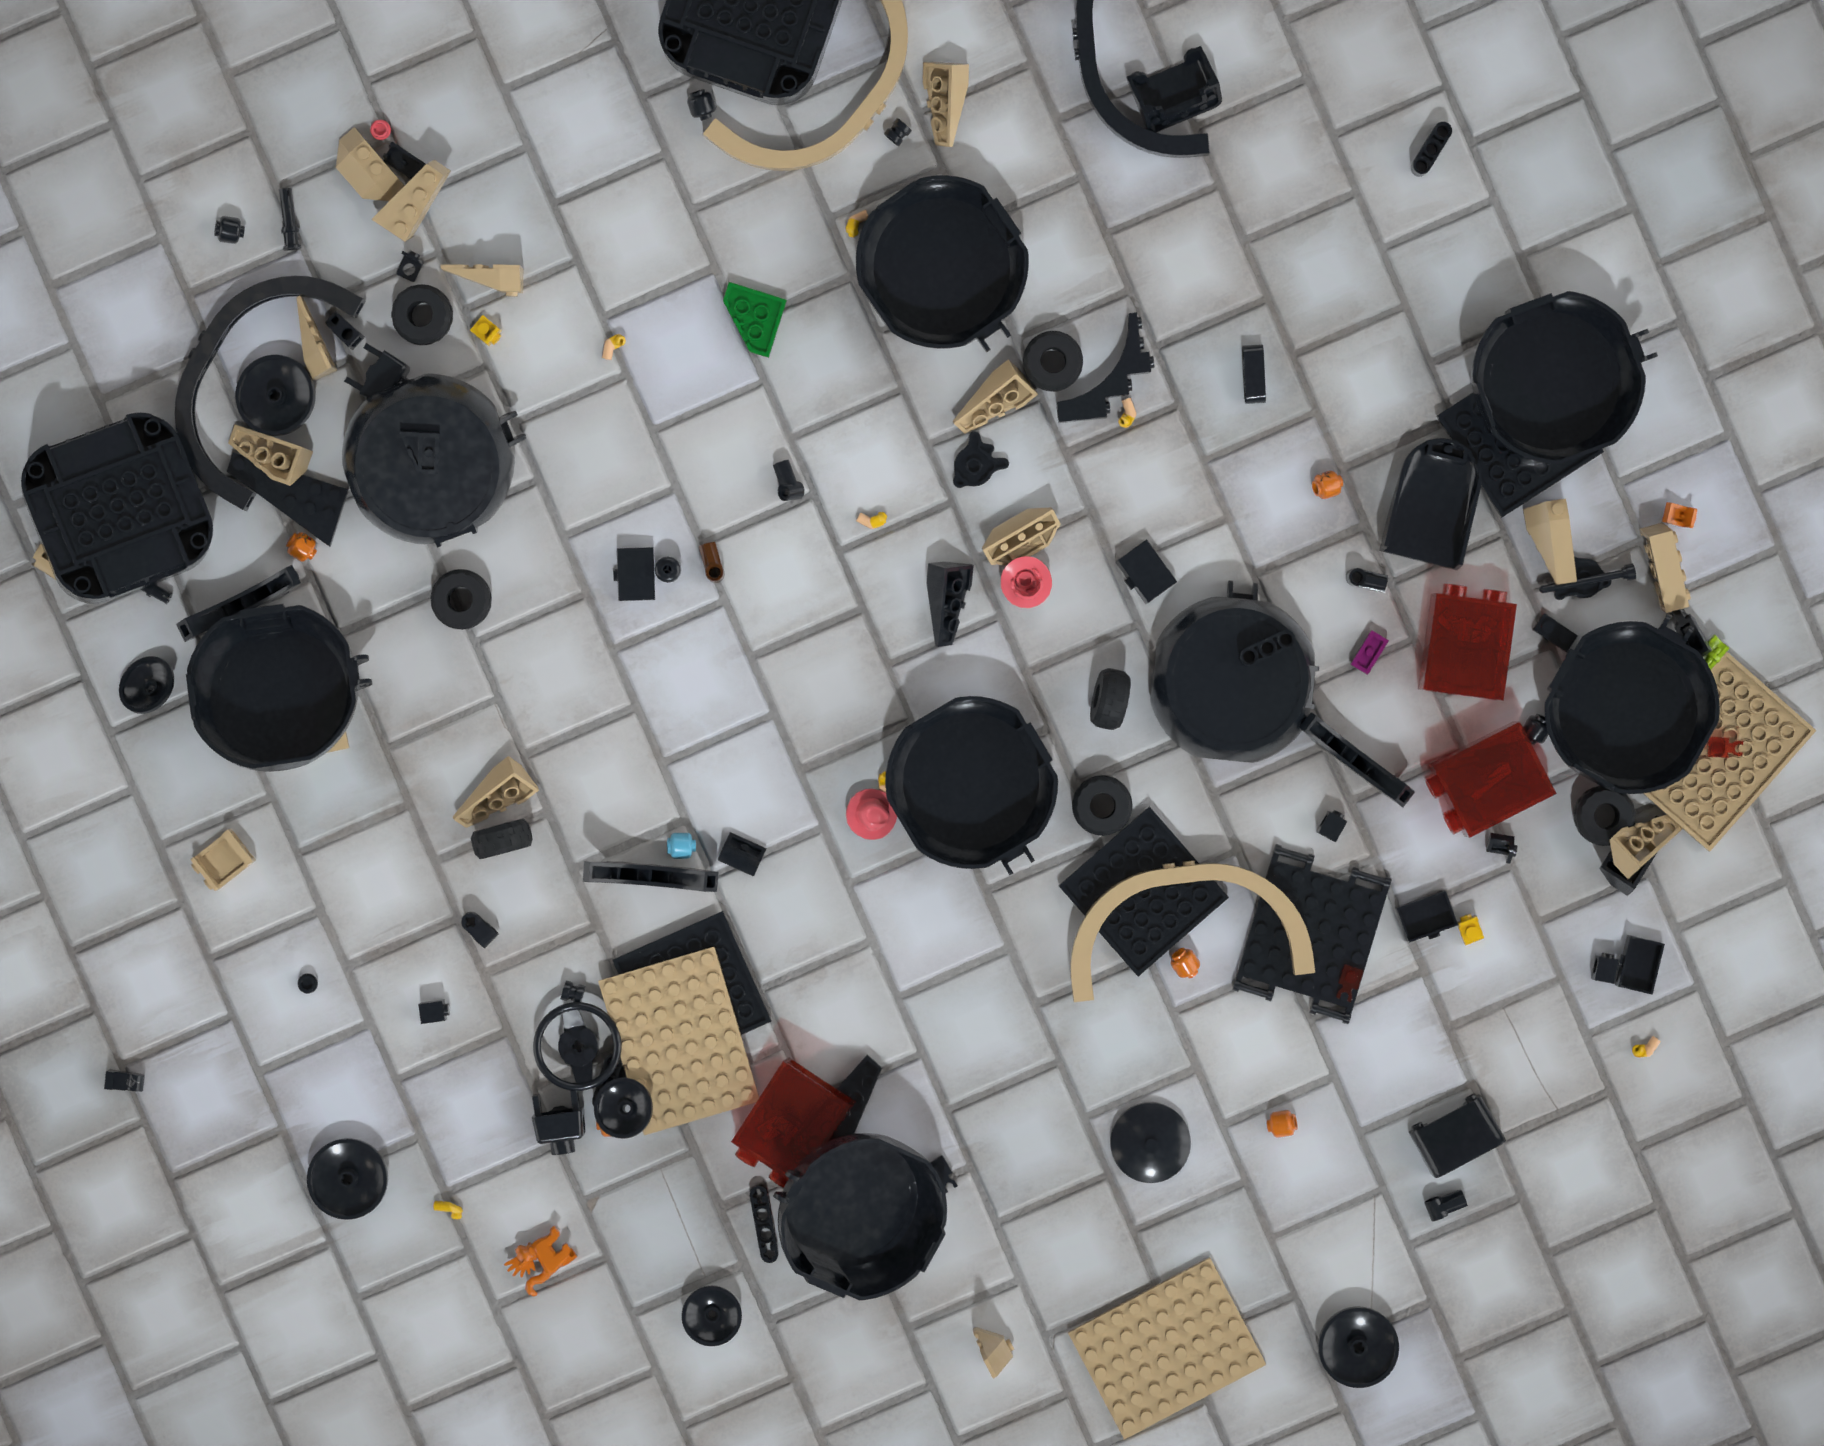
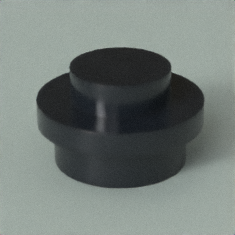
M306 973L298 979V988L303 993H312L318 987V980L313 974Z

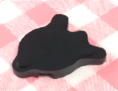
M972 431L969 435L968 445L960 451L954 461L955 476L953 484L957 488L980 486L986 483L994 472L1008 468L1009 461L1006 458H993L994 446L983 443L980 434L977 431Z
M1574 556L1577 578L1605 573L1596 561ZM1612 580L1555 591L1554 598L1556 600H1562L1568 596L1589 598L1596 595L1603 588L1609 587Z

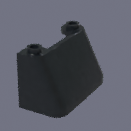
M1201 46L1189 49L1184 55V63L1147 78L1144 72L1136 71L1126 77L1147 130L1159 132L1212 110L1221 104L1222 94L1219 81Z
M1474 1093L1467 1096L1463 1106L1429 1124L1419 1122L1411 1127L1412 1130L1409 1131V1134L1430 1174L1434 1178H1439L1506 1142L1502 1131L1480 1094L1476 1095Z

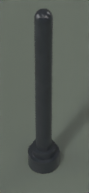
M1633 563L1627 564L1621 570L1577 578V582L1542 585L1539 591L1540 593H1549L1619 578L1627 579V581L1636 579V570Z

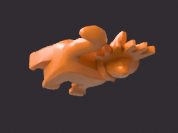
M555 1225L550 1228L548 1235L535 1240L533 1243L529 1242L527 1246H517L515 1249L517 1256L504 1264L505 1266L511 1265L507 1270L508 1272L515 1269L513 1276L521 1270L520 1277L522 1278L525 1270L528 1275L531 1269L533 1271L536 1270L534 1260L538 1258L543 1272L531 1277L525 1285L526 1292L533 1297L537 1296V1292L533 1289L535 1284L544 1283L560 1267L569 1264L577 1257V1254L572 1248L570 1249L567 1243L563 1244L562 1249L558 1252L553 1248L552 1244L560 1236V1232Z

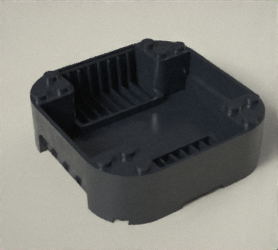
M666 0L659 20V40L667 60L680 73L763 103L785 105L802 98L814 84L843 0Z
M142 412L127 414L124 419L115 423L105 425L55 445L48 446L46 444L40 447L28 458L21 476V488L25 505L57 583L67 595L77 601L89 604L105 603L177 576L196 567L209 550L213 536L211 515L198 487L179 436L174 428L164 419Z

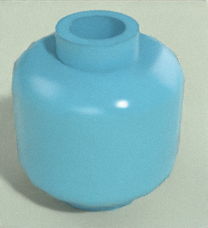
M673 833L670 838H667V854H671L673 859H688L691 857L692 852H696V840H692L690 833Z

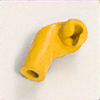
M447 1201L434 1202L433 1208L435 1211L452 1212V1219L462 1218L463 1210L460 1206Z

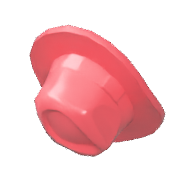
M1030 556L1019 557L1012 560L1004 568L1001 574V589L1007 600L1013 605L1020 608H1032L1043 603L1050 595L1052 588L1051 574L1046 565L1039 559Z
M864 789L857 792L850 799L846 810V819L850 829L856 835L869 840L885 837L893 829L897 819V815L887 800L886 793L878 789Z

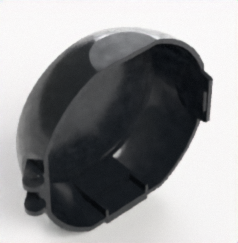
M935 175L913 181L878 205L870 213L862 228L857 244L856 273L858 284L887 328L896 336L915 345L936 349L962 347L977 340L983 349L988 352L991 349L985 342V339L1000 329L1007 338L1011 336L1002 321L1012 314L1022 297L1028 277L1029 254L1028 249L1020 239L1022 233L998 198L993 199L983 185L962 177Z
M1567 291L1554 297L1550 293L1505 311V315L1495 318L1485 331L1478 344L1472 365L1473 393L1487 428L1502 445L1512 452L1532 461L1548 464H1562L1615 444L1633 424L1643 401L1646 375L1641 363L1658 357L1657 352L1645 356L1638 337L1648 334L1649 330L1645 329L1630 335L1625 320L1615 310L1596 298L1572 291Z
M423 374L372 393L354 413L347 427L342 447L344 473L359 510L366 519L384 533L410 543L424 545L435 543L438 548L442 546V542L469 532L476 534L478 527L489 521L501 507L511 486L515 465V457L511 447L527 438L525 434L513 437L507 421L518 415L517 412L511 411L499 417L493 402L481 391L462 380L440 374ZM400 430L440 432L438 474L417 473L406 446L400 437Z
M1229 580L1227 597H1210L1189 606L1179 613L1161 633L1155 647L1150 702L1154 714L1166 734L1191 755L1199 758L1255 763L1279 753L1302 732L1299 727L1310 714V710L1315 709L1316 704H1312L1315 672L1319 671V666H1315V653L1312 644L1300 625L1276 605L1270 602L1258 601V583H1253L1251 594L1233 593V581ZM1283 630H1290L1294 633L1296 639L1292 647L1251 666H1244L1239 661V653L1244 648ZM1284 633L1281 635L1280 641L1283 645H1288L1291 642V637ZM1269 642L1263 643L1262 651L1265 654L1271 653L1272 645ZM1251 651L1244 652V661L1252 662L1254 654Z
M284 604L239 610V615L221 618L203 635L192 653L187 667L186 681L191 719L202 740L213 751L229 762L246 769L263 772L295 769L305 766L326 754L335 746L347 730L356 709L358 691L373 684L372 679H360L358 665L368 662L369 655L362 654L352 657L351 649L341 632L324 616L302 605L285 607Z
M1670 614L1666 615L1658 629L1646 622L1626 621L1608 624L1588 632L1581 637L1574 650L1570 649L1567 652L1566 658L1553 681L1547 687L1550 693L1544 703L1545 722L1556 752L1569 768L1592 782L1616 793H1649L1680 781L1691 772L1719 722V694L1713 673L1702 655L1696 649L1685 644L1694 627L1689 626L1684 636L1666 627L1672 617Z
M966 696L950 700L905 727L891 750L886 769L885 786L888 802L918 851L939 863L963 869L987 868L1001 860L1008 874L1012 875L1014 873L1008 862L1024 853L1031 863L1035 861L1026 845L1042 834L1052 816L1058 794V776L1050 764L1053 759L1031 722H1025L1018 709L992 698Z
M854 1133L825 1142L811 1151L794 1170L786 1171L785 1175L788 1177L783 1192L775 1191L773 1195L775 1199L780 1201L778 1209L779 1238L785 1257L792 1270L796 1274L803 1276L807 1283L842 1298L848 1295L859 1301L869 1300L887 1295L903 1287L914 1279L920 1271L925 1273L946 1235L944 1227L947 1221V1199L938 1173L920 1153L904 1143L885 1135Z

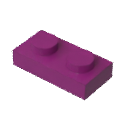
M1371 630L1350 665L1368 675L1389 640Z

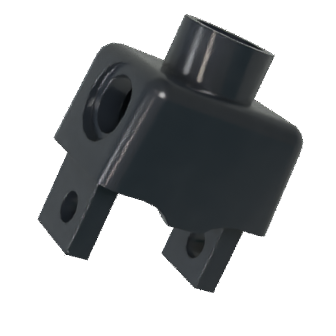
M366 343L363 348L379 357V359L368 368L365 384L361 385L349 377H346L344 382L360 391L359 394L367 398L372 393L410 380L406 378L410 372V367L385 350L381 352Z
M570 1090L572 1108L556 1106L548 1112H542L540 1093L532 1096L534 1107L532 1122L536 1141L539 1144L550 1143L552 1155L575 1152L574 1140L581 1139L585 1134L584 1107H580L579 1094L576 1090Z

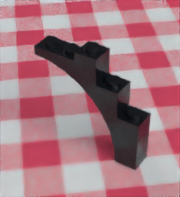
M1137 312L1128 314V333L1125 347L1113 371L1089 392L1073 399L1057 402L1058 423L1106 419L1107 414L1110 413L1109 401L1106 402L1105 398L1128 396L1129 391H1132V380L1128 379L1127 376L1151 373V368H1154V357L1150 356L1149 352H1141V349H1144V339L1139 336V329H1142V319L1137 317Z
M290 565L251 588L184 618L176 624L184 642L204 635L223 617L239 615V610L258 608L282 598L291 589L301 584L299 575L293 565Z
M1311 712L1303 720L1299 728L1312 741L1402 808L1413 796L1415 791L1356 748L1317 715Z
M584 861L583 882L632 884L717 892L719 872L619 861Z

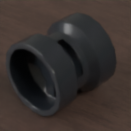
M896 118L893 126L888 128L884 135L899 147L903 142L902 139L908 136L912 130L904 122Z
M566 980L560 999L565 1001L571 999L573 1002H581L586 986H573L572 982Z

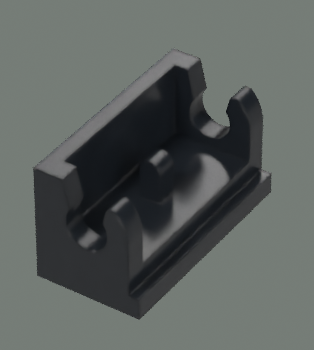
M394 142L390 143L388 152L383 155L384 162L410 179L426 165V163Z

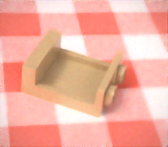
M232 829L225 831L221 837L190 859L193 863L191 866L197 874L201 873L205 878V885L210 890L214 889V891L221 889L256 861Z

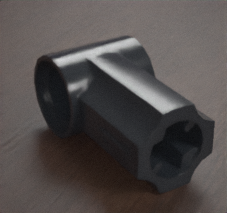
M783 460L774 464L773 468L779 482V498L782 501L801 499L804 496V486L801 482L796 481L789 460Z
M1354 568L1347 572L1346 581L1351 586L1384 593L1388 582V575ZM1354 572H1358L1361 576L1358 583L1352 580Z
M1461 1189L1442 1197L1430 1198L1424 1202L1432 1222L1443 1219L1449 1213L1468 1206Z

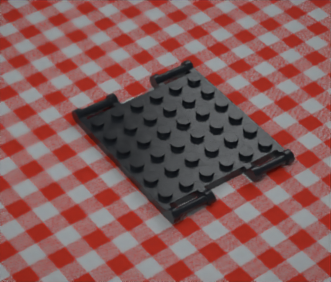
M1276 844L1265 879L1281 890L1301 915L1311 940L1315 973L1293 974L1289 940L1285 928L1272 907L1262 897H1259L1232 990L1237 992L1240 990L1261 996L1271 1002L1275 987L1283 988L1313 997L1309 1013L1314 1015L1318 1013L1341 1020L1344 1024H1349L1392 878L1379 877L1359 871V868L1353 867L1348 882L1310 871L1315 855H1305L1282 848V845ZM1279 855L1304 862V869L1278 861ZM1358 878L1381 885L1382 889L1377 891L1355 884V881ZM1246 977L1269 984L1268 990L1242 983V978ZM1323 1000L1346 1007L1345 1012L1319 1006V1001Z

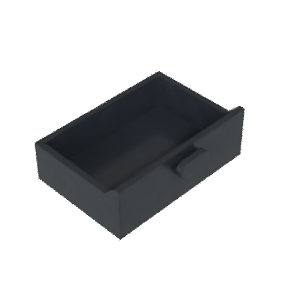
M1147 539L1115 562L1127 578L1124 582L1130 590L1133 588L1136 590L1145 604L1177 582Z
M653 547L617 548V569H613V581H617L618 601L655 600Z
M1446 890L1395 907L1404 935L1409 943L1427 936L1429 939L1441 936L1439 932L1459 925Z
M1627 935L1623 954L1620 955L1618 962L1619 970L1615 986L1653 995L1665 944Z

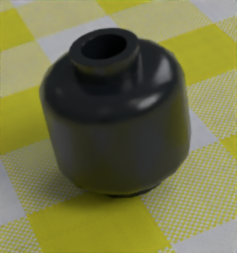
M705 89L690 93L687 104L692 117H700L701 121L711 118V113L716 110L712 94L705 91Z
M222 216L219 220H216L214 236H217L220 242L236 244L239 238L244 237L245 226H241L239 218Z
M663 557L655 565V574L662 582H674L681 574V565L673 557Z
M1531 715L1522 728V733L1526 736L1524 738L1525 741L1532 745L1545 742L1549 734L1543 715Z

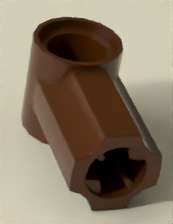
M709 542L698 546L707 578L713 583L721 582L724 579L725 572L716 542ZM713 568H718L721 573L719 577L711 578L710 571Z

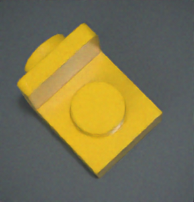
M484 315L470 329L472 333L488 346L491 344L495 345L501 338L500 333L502 330Z
M1470 913L1460 917L1457 927L1464 945L1484 938L1477 916H1472Z

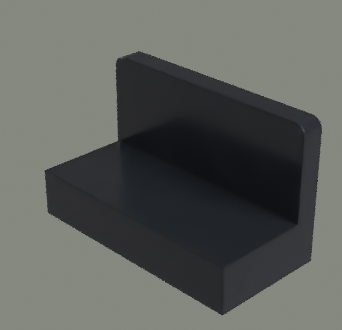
M730 832L718 857V861L754 876L767 848Z

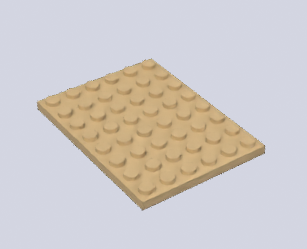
M1728 652L1711 669L1719 694V722L1691 772L1680 781L1666 788L1643 793L1709 852L1817 731Z
M715 946L598 981L607 1013L613 1019L620 1032L622 1042L621 1060L626 1077L643 1084L652 1098L653 1113L648 1126L643 1130L644 1136L760 1102Z
M1210 1257L1068 1332L1124 1440L1266 1365Z

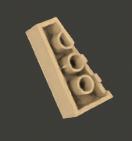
M436 160L427 163L372 220L404 242L411 239L451 170Z
M1664 523L1640 528L1641 536H1645L1647 544L1644 545L1645 552L1649 559H1652V563L1649 565L1653 578H1657V582H1654L1661 609L1665 613L1689 607L1688 600L1691 597L1688 588L1685 589L1684 585L1686 574L1683 569L1681 570L1680 566L1682 556L1676 548L1675 543H1678L1676 532Z

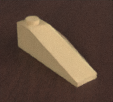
M923 62V86L928 92L929 101H927V106L931 108L933 117L931 126L935 145L953 147L968 88L969 64Z

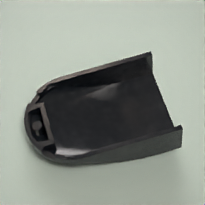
M1435 438L1423 442L1408 454L1402 465L1395 487L1379 551L1453 570H1458L1463 566L1482 484L1480 465L1466 446L1451 439Z

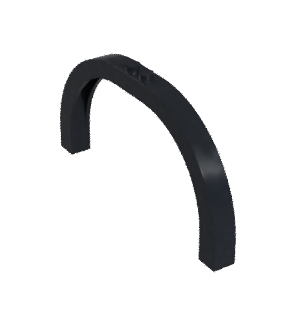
M1077 0L1075 12L1076 28H1072L1073 40H1077L1078 47L1074 48L1075 61L1079 60L1081 80L1087 98L1105 126L1124 142L1150 154L1171 158L1208 156L1210 153L1208 133L1165 135L1152 132L1136 125L1117 110L1105 93L1097 70L1093 30L1094 0Z
M285 276L257 283L233 297L222 307L206 331L203 330L198 338L200 342L197 347L193 348L189 353V361L182 373L175 399V426L190 467L199 479L215 494L244 511L249 509L256 493L238 484L221 472L207 455L199 438L195 410L200 384L233 326L245 314L263 303L284 297L302 296L326 302L357 318L366 301L335 283L308 276Z

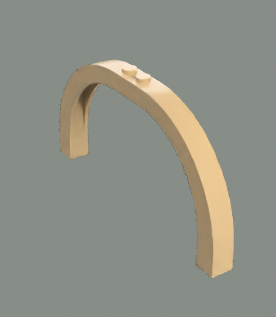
M880 0L886 12L891 32L887 64L872 91L849 120L832 136L816 145L803 149L771 150L742 139L716 118L705 130L703 136L730 157L744 164L765 170L791 171L804 169L827 161L842 152L864 129L867 131L874 123L872 119L876 113L880 115L887 106L884 103L894 91L902 74L908 46L907 19L902 0Z
M1185 861L1183 866H1175V863L1163 864V868L1132 875L1111 887L1099 897L1083 918L1075 936L1071 952L1070 976L1073 1001L1094 1000L1091 978V954L1096 936L1108 915L1130 896L1152 887L1218 880L1235 883L1255 892L1272 907L1285 928L1289 940L1294 975L1315 973L1311 940L1304 921L1293 903L1281 890L1265 878L1249 870L1228 864H1195V861Z

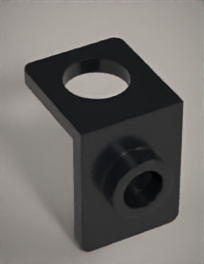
M411 250L408 253L402 251L401 254L404 257L396 274L411 282H415L424 262L419 259V254ZM406 264L414 265L415 272L412 275L404 273L403 269Z

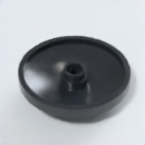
M267 355L253 361L242 372L235 391L236 406L244 422L255 431L270 436H282L299 429L310 417L316 399L315 385L308 370L298 361L283 355Z
M1144 1102L1128 1108L1119 1116L1112 1128L1110 1147L1114 1161L1128 1177L1143 1183H1158L1168 1180L1183 1168L1189 1157L1191 1138L1185 1121L1174 1109L1161 1103Z
M353 1138L338 1139L323 1146L312 1158L307 1171V1187L311 1199L321 1211L337 1219L351 1220L367 1215L380 1204L388 1186V1171L380 1153L370 1144Z
M1361 1306L1349 1307L1335 1313L1324 1324L1318 1339V1354L1324 1369L1335 1381L1352 1388H1365L1378 1384L1394 1369L1399 1355V1340L1392 1324L1380 1312Z

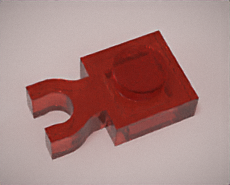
M1710 737L1707 742L1706 757L1728 758V753L1742 756L1743 752H1736L1735 746L1743 745V741L1729 743V738Z
M1345 964L1338 982L1343 987L1337 992L1336 998L1340 999L1341 994L1346 992L1349 995L1347 1001L1351 1002L1352 988L1358 990L1364 970Z

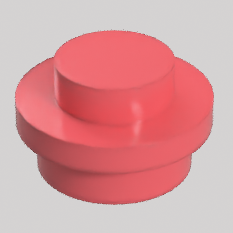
M376 120L371 125L370 131L375 139L385 140L391 133V127L385 120Z

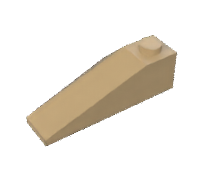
M476 264L473 267H469V265H441V269L445 272L506 293L508 297H518V293H523L524 269L520 265L493 264V268L482 264Z
M298 296L296 297L303 357L306 364L304 367L308 370L312 379L316 381L337 371V368L304 298Z
M1008 359L990 374L956 416L953 423L966 434L987 424L988 420L995 416L1000 418L1005 415L1004 412L1012 408L1017 410L1036 397L1038 393L1022 372Z
M234 425L228 442L257 468L266 473L269 478L289 486L307 471L313 451L238 425Z
M1566 499L1546 501L1523 509L1526 530L1531 535L1536 545L1535 547L1544 559L1545 565L1556 585L1577 582Z
M508 756L493 767L453 815V819L465 828H468L488 819L490 814L498 810L503 812L507 810L506 807L516 802L519 805L538 792L539 788L522 765Z
M1668 815L1651 819L1645 823L1640 822L1629 828L1628 826L1622 828L1610 839L1614 865L1629 879L1683 828Z
M975 1327L973 1328L975 1338H978L976 1342L980 1348L983 1361L994 1379L1013 1358L1012 1351L1015 1349L1010 1339L1005 1340L1003 1335Z

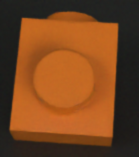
M1666 502L1662 522L1684 528H1693L1697 509Z

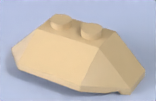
M355 127L339 140L336 168L362 199L390 201L405 186Z
M1052 507L1029 508L995 527L982 546V550L991 565L1006 566L1016 558L1032 556L1049 546L1057 528L1061 524Z

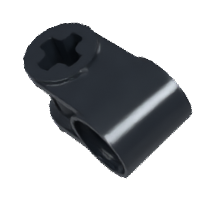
M467 912L461 920L462 927L483 948H486L499 935L489 923L485 922L475 912ZM466 917H468V918L474 917V918H475L474 923H475L476 925L474 926V925L471 924V925L468 926V925L466 924L467 921H468V920L466 919Z

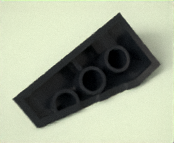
M953 562L928 563L926 584L936 647L953 645L960 623L958 619L961 608H965L966 602L963 601L967 590L970 591L972 586L974 568L972 564Z
M1612 851L1608 853L1599 869L1611 886L1628 896L1635 890L1656 854L1629 879L1614 865Z

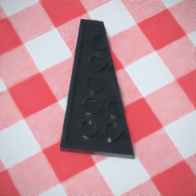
M232 453L227 469L228 473L331 547L349 489L305 475H301L289 486L269 478L266 473L257 468L243 455Z
M867 1054L787 1145L802 1159L807 1156L795 1142L832 1099L841 1102L843 1109L839 1117L836 1116V1111L840 1106L834 1110V1116L837 1119L836 1124L831 1120H826L822 1123L821 1132L824 1136L813 1135L808 1139L807 1145L810 1152L815 1149L810 1146V1140L814 1137L819 1138L817 1146L819 1147L834 1138L854 1134L882 1071V1067ZM830 1122L834 1126L826 1134L823 1131V1125Z

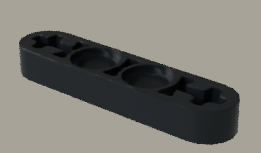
M755 1185L750 1191V1202L760 1256L764 1262L773 1263L778 1258L779 1250L768 1191L762 1185ZM756 1189L764 1192L761 1200L762 1203L766 1201L767 1205L761 1204L755 1207L754 1203L758 1204L757 1196H753L756 1193ZM759 1209L767 1210L768 1217L766 1219H759L756 1214ZM762 1229H770L772 1236L769 1239H763L760 1235ZM774 1241V1244H770V1249L775 1251V1254L769 1259L767 1255H764L767 1252V1246H762V1243Z

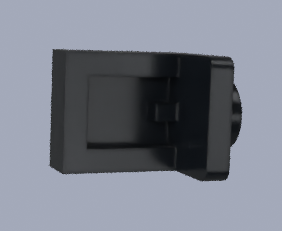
M1490 833L1486 852L1506 855V863L1510 864L1512 857H1516L1518 846L1514 845L1515 836Z

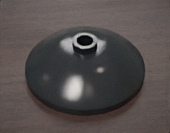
M155 656L144 657L131 664L124 672L119 684V697L122 704L128 710L137 714L150 713L161 707L171 695L174 687V673L171 666L165 660Z
M616 1078L609 1081L599 1090L594 1102V1115L599 1127L609 1136L620 1139L632 1138L640 1134L648 1126L653 1113V1102L649 1091L643 1084L631 1078ZM627 1105L630 1106L629 1112L625 1111V1107Z
M713 1285L704 1286L695 1290L686 1299L682 1308V1324L688 1336L695 1342L704 1346H719L730 1341L738 1332L742 1321L741 1306L737 1298L727 1289ZM714 1310L716 1316L711 1317L709 1311Z

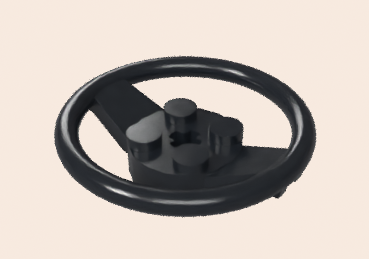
M584 1002L566 1003L551 1010L538 1025L533 1041L534 1058L544 1077L554 1085L571 1091L589 1090L605 1082L615 1071L622 1050L620 1032L613 1019L601 1008ZM579 1010L593 1013L601 1018L610 1029L613 1037L614 1050L612 1059L605 1071L595 1079H593V1059L599 1052V1040L591 1029L586 1028ZM560 1014H563L564 1033L560 1035L558 1051L564 1062L571 1065L576 1083L567 1082L555 1076L548 1069L542 1057L541 1042L544 1031L549 1023ZM577 1040L584 1044L581 1052L574 1049V1044H576L575 1041Z

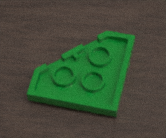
M729 282L723 302L750 353L769 358L787 300Z

